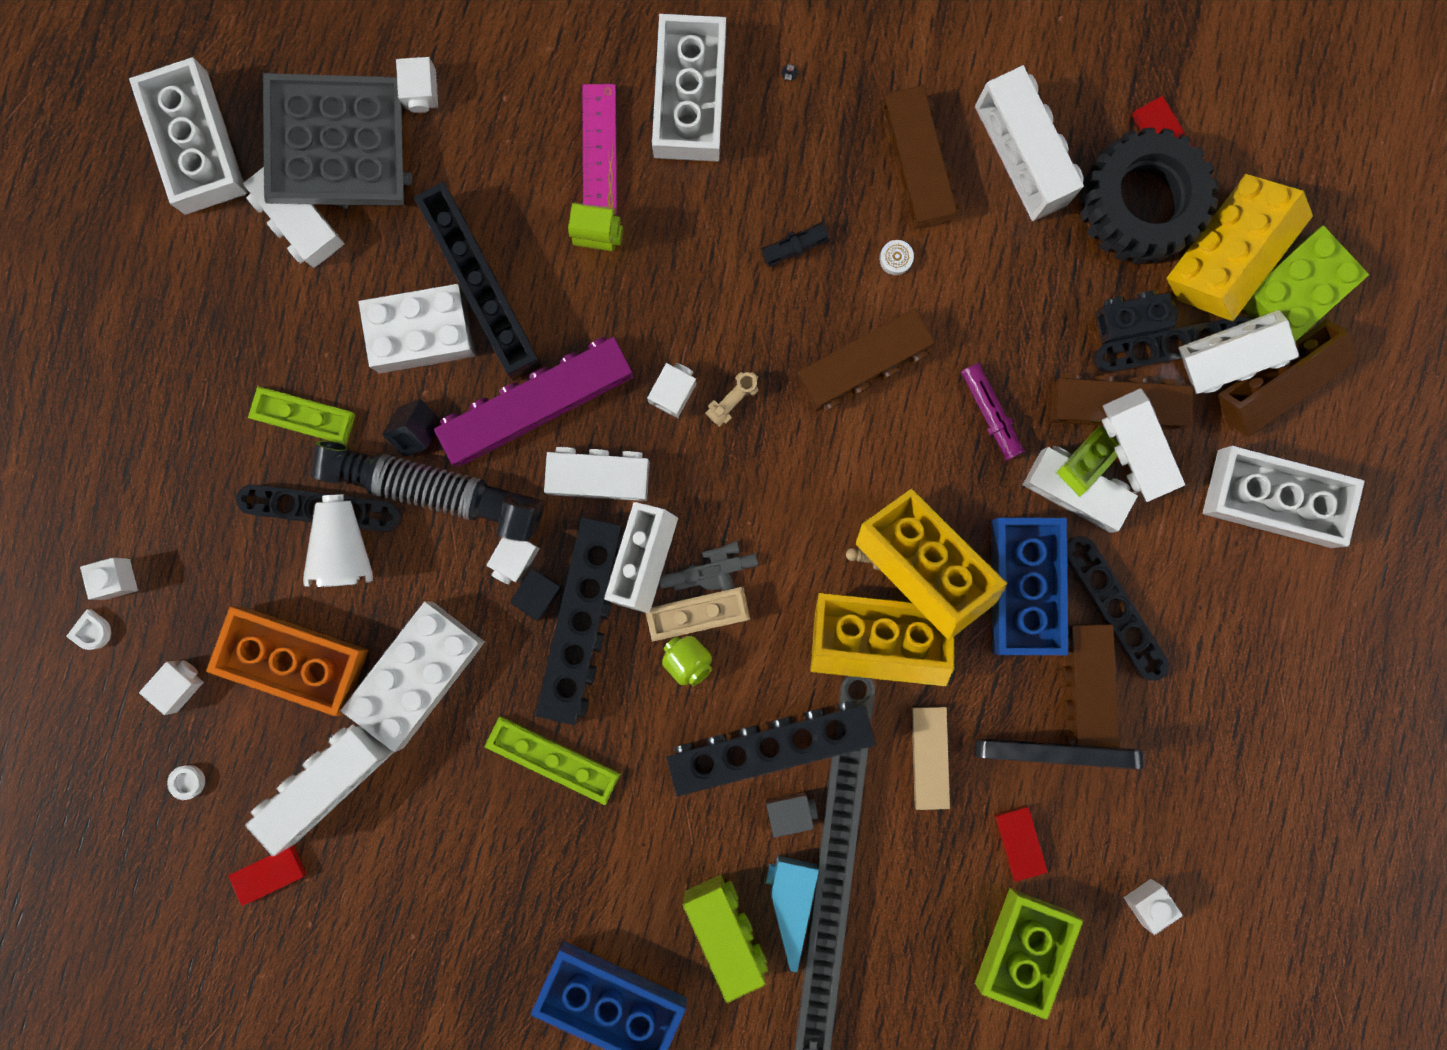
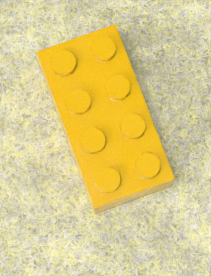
M1245 174L1212 217L1209 226L1201 232V236L1193 242L1166 278L1177 300L1233 322L1313 217L1304 191Z
M912 489L865 521L861 526L856 545L948 640L995 605L1007 585Z
M819 593L814 617L811 672L947 686L954 669V637L948 640L913 603Z

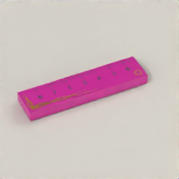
M582 85L583 204L614 208L615 216H617L616 85Z

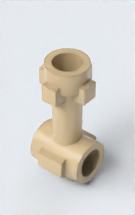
M740 372L735 377L737 385L719 404L713 400L708 405L710 409L705 414L717 426L720 427L723 423L727 424L732 417L728 413L744 396H754L759 391L757 387L758 376L754 372Z

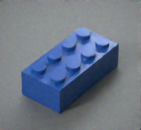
M996 518L991 520V568L1007 583L998 602L991 607L992 654L1068 655L1067 518Z
M564 941L530 1015L605 1050H668L686 1010L687 997Z

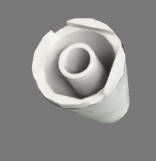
M343 494L323 495V502L315 503L303 585L310 586L312 580H316L317 587L357 584L360 576H365L366 582L373 581V572L351 501H344Z

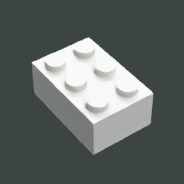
M459 284L358 301L369 367L377 373L476 357L467 299Z

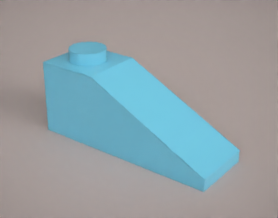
M777 855L776 863L769 864L765 884L771 885V896L790 971L797 972L819 870L817 864Z

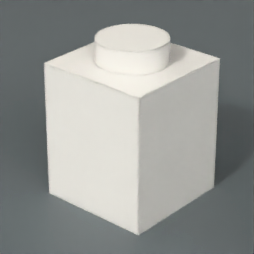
M430 57L396 59L398 99L404 108L415 113L427 112L429 108H437L436 69Z
M666 363L647 398L648 402L678 418L697 384L696 378L692 377L693 371L679 363H676L674 367Z
M502 537L486 566L494 570L492 573L494 578L507 585L511 581L521 583L540 548L528 541H513Z
M110 558L80 567L88 600H107L138 591L130 559Z
M184 660L168 661L139 693L163 715L177 713L204 682L196 676L198 671L190 663Z
M1152 879L1123 897L1142 926L1154 935L1183 916L1165 888Z

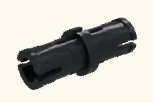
M819 222L797 233L792 231L787 234L786 238L762 247V256L767 267L770 268L794 256L796 258L802 257L804 252L828 243L829 236L823 223Z

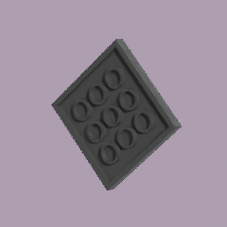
M263 73L264 200L266 204L404 205L401 102L398 99L397 77Z

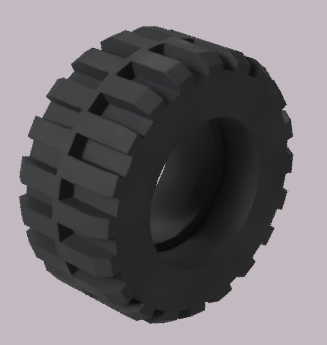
M1154 127L1143 128L1138 134L1133 130L1124 134L1120 140L1113 141L1093 163L1083 181L1085 188L1080 193L1079 203L1085 205V208L1080 214L1082 221H1089L1091 225L1087 230L1091 239L1097 236L1102 241L1098 247L1104 252L1112 249L1116 252L1114 258L1123 262L1128 257H1132L1133 264H1144L1148 260L1154 264L1180 253L1200 237L1201 232L1209 226L1212 221L1210 214L1216 210L1218 199L1212 197L1219 191L1218 180L1211 179V174L1215 169L1211 161L1206 163L1202 158L1205 154L1202 148L1198 146L1194 149L1189 145L1191 139L1183 134L1177 138L1173 136V130L1165 128L1157 134ZM1133 171L1150 172L1160 177L1168 185L1174 199V212L1169 221L1161 224L1148 223L1138 219L1127 209L1121 194L1122 178L1127 173Z

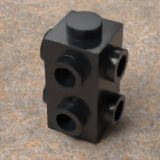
M1150 290L1137 294V299L1125 301L1124 296L1105 300L1104 305L1095 312L1101 344L1166 331L1176 326L1178 309L1175 302L1171 301L1170 293L1158 295L1157 290Z

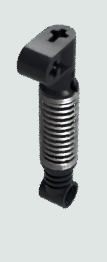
M317 441L315 443L310 476L314 479L330 483H341L344 481L347 484L360 485L369 494L381 497L385 493L386 499L392 495L393 501L399 497L401 503L407 500V503L411 504L414 501L415 506L421 503L422 508L428 505L430 510L436 506L437 512L441 511L442 508L444 514L451 510L452 516L458 512L459 518L463 516L467 520L474 521L482 518L498 523L496 533L503 538L523 542L530 540L540 526L545 505L544 500L488 486L480 478L472 477L469 479L468 475L462 478L460 473L455 475L452 471L447 473L446 470L440 471L439 468L433 470L432 466L418 465L417 462L411 464L410 460L405 462L402 458L397 460L395 456L390 457V455L380 453L374 456H367L364 453L351 452L348 446L331 441Z

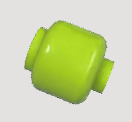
M676 636L665 645L664 651L666 653L662 664L678 684H691L695 686L702 682L711 672L712 656L694 636H686L681 639L679 636Z

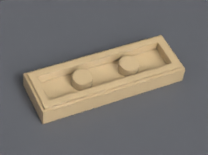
M743 587L651 607L650 613H646L652 642L750 620Z
M911 707L915 809H950L947 707Z

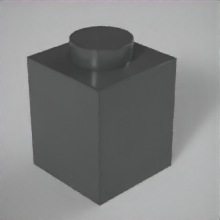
M805 791L766 799L774 838L814 829L812 820L818 819L814 798L807 799Z

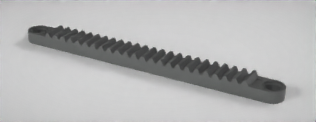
M846 676L840 686L838 704L854 700L848 693V687L855 680L863 681L867 686V692L863 698L857 699L858 705L866 703L872 722L875 685L870 678ZM836 720L834 738L840 739L845 736L846 727L841 721ZM868 748L831 757L819 859L817 862L819 871L812 902L794 1050L831 1049Z

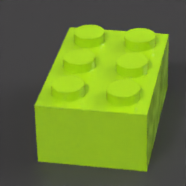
M1323 225L1308 234L1279 260L1243 309L1252 319L1280 310L1289 322L1295 342L1369 274Z
M721 874L686 890L683 906L726 1002H729L764 986V973L768 972L766 966L767 960L760 944L753 945L751 941L754 939L752 935L753 929L746 913L739 914L737 910L739 907L737 900L739 898L731 881L725 883Z
M1009 888L975 985L984 996L1047 1020L1083 920L1072 911Z

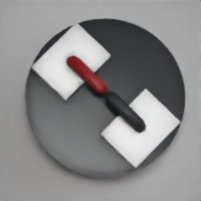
M785 65L781 71V75L786 81L794 80L798 74L796 67L793 65Z

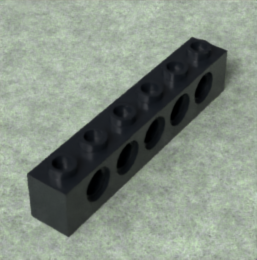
M444 181L414 196L507 375L512 380H515L542 366Z
M581 517L536 717L571 725L579 723V718H586L590 699L584 697L587 685L593 686L597 672V666L592 665L594 653L601 652L605 633L600 632L602 619L608 620L612 607V602L605 600L604 597L624 536L622 534V526ZM601 546L607 551V559L602 565L596 566L590 560V552L595 547ZM588 579L596 580L600 586L598 595L591 599L587 598L582 592V586ZM582 611L587 612L592 618V625L587 631H581L575 625V617ZM571 645H579L584 650V659L579 664L572 663L567 657V651ZM563 678H570L576 683L577 690L573 696H565L561 693L559 686Z
M857 699L837 704L838 711L825 714L824 708L805 712L804 720L792 722L790 716L771 721L773 728L760 731L759 726L755 725L740 729L739 737L727 739L725 733L706 738L708 745L695 748L694 742L675 746V753L666 758L676 797L876 746L877 741L866 703L858 705ZM839 720L845 725L846 734L843 738L835 739L829 735L827 727L830 721ZM798 729H807L812 734L813 741L811 746L801 747L796 743L795 733ZM772 737L777 740L780 747L777 755L771 756L764 752L762 744L765 738ZM733 746H740L745 750L747 757L743 764H737L731 759L730 751ZM705 754L712 758L714 767L711 772H704L700 769L698 765L700 755Z

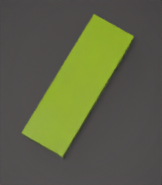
M257 386L248 418L347 445L356 414Z
M1101 425L1079 446L1056 473L1081 497L1118 457L1114 447L1119 446V442L1114 437L1110 438L1105 427Z

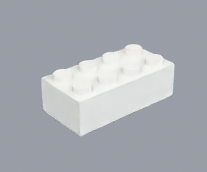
M659 14L652 136L654 158L719 161L726 17Z
M193 57L129 78L169 203L186 215L247 194L208 72Z
M1024 65L987 82L975 108L1032 222L1067 206L1084 187L1082 171L1077 164L1072 163L1068 155L1066 139L1062 134L1057 133L1053 125L1052 112L1047 104L1042 103L1038 95L1037 82L1032 74L1028 75Z
M1230 446L1217 452L1202 514L1329 548L1348 547L1365 480Z
M424 602L340 711L393 752L399 751L406 746L485 641L434 602Z
M353 724L347 729L345 727L342 728L328 741L332 745L330 748H326L321 753L320 751L316 752L303 764L306 768L305 771L300 772L296 776L291 775L279 785L277 790L280 794L275 795L270 800L268 798L253 809L251 813L254 818L245 826L273 856L295 845L393 754L392 750L361 726L355 727Z

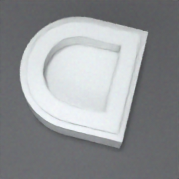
M87 609L66 637L83 649H99L104 647L110 640L111 628L104 618L92 609Z

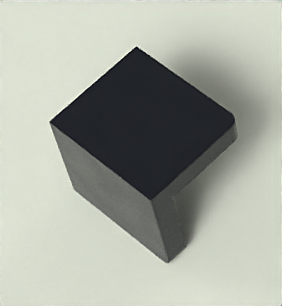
M421 399L398 407L382 435L403 457L426 450L436 434L434 428L440 426L441 423L432 410Z
M531 569L510 602L536 621H542L564 587L538 570Z

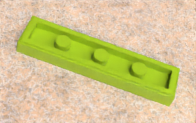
M499 716L485 745V748L603 805L607 804L621 774L502 716Z

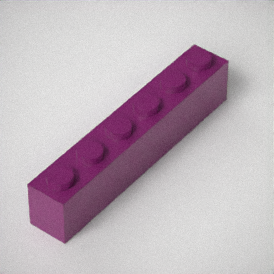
M601 337L588 345L589 350L579 355L577 352H572L559 360L560 364L550 370L547 367L540 368L529 375L530 380L520 385L514 382L503 387L499 391L501 395L491 400H488L486 397L472 403L469 406L470 411L460 416L458 413H453L441 419V425L434 428V431L451 464L459 468L633 379V373L615 338L612 337L607 340L606 337Z

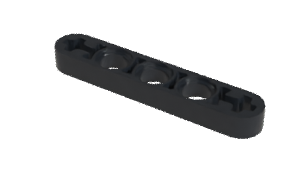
M1237 316L1233 322L1221 319L1111 341L1103 344L1095 351L1093 364L1099 372L1112 374L1182 360L1181 353L1173 354L1168 351L1166 341L1170 336L1179 338L1182 346L1197 341L1201 330H1208L1212 334H1216L1251 321V319L1245 316ZM1137 343H1144L1149 347L1150 356L1147 360H1140L1134 355V346ZM1107 350H1109L1111 355L1120 354L1125 351V357L1112 362V366H1110L1109 361L1103 362L1102 356L1107 354Z
M246 485L238 492L236 502L242 512L250 515L312 523V504L316 500L322 499L323 495L331 494L261 485ZM256 491L257 497L270 499L269 505L254 504L252 509V504L247 503V497L253 496ZM285 495H291L295 500V507L288 514L282 513L278 504L279 500ZM343 496L344 501L356 503L361 509V516L357 520L359 529L392 532L400 526L402 513L395 504ZM368 505H372L370 511L375 513H384L385 508H388V513L393 514V520L387 521L386 526H383L382 520L369 518Z
M1085 536L1069 539L1067 541V563L1105 624L1113 625L1114 638L1135 672L1145 680L1157 681L1162 679L1169 670L1168 660L1099 549L1090 538ZM1076 543L1078 546L1085 545L1087 548L1084 552L1086 560L1088 562L1096 560L1097 565L1087 567L1082 572L1080 567L1086 566V563L1081 557H1073L1072 553L1076 550L1074 544ZM1095 570L1103 572L1106 577L1105 586L1099 590L1093 588L1089 583L1090 574ZM1112 599L1120 600L1124 606L1123 614L1118 618L1111 617L1107 611V605ZM1132 627L1138 628L1142 634L1141 642L1134 647L1130 646L1125 640L1126 631ZM1149 645L1151 649L1144 652L1149 659L1158 660V664L1155 665L1156 672L1145 671L1144 668L1148 665V662L1144 655L1135 656L1134 653L1144 650Z
M975 739L974 757L1125 769L1145 768V750L1000 739Z

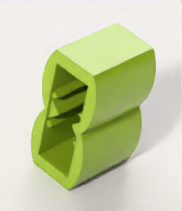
M573 202L568 227L573 246L613 252L615 245L620 246L622 241L623 226L620 225L621 217L615 216L614 208Z

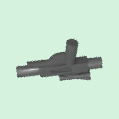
M736 540L721 548L702 552L703 558L710 557V564L695 567L693 564L688 566L689 569L661 575L659 580L660 587L664 589L674 586L675 591L698 585L707 590L722 589V591L734 589L736 587L729 573L758 566L756 554L727 559L726 554L740 553Z

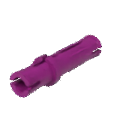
M976 363L960 372L990 427L987 429L989 435H994L1005 456V460L1007 461L1025 452L1011 426L1014 422L1011 417L1007 418L981 368V364Z

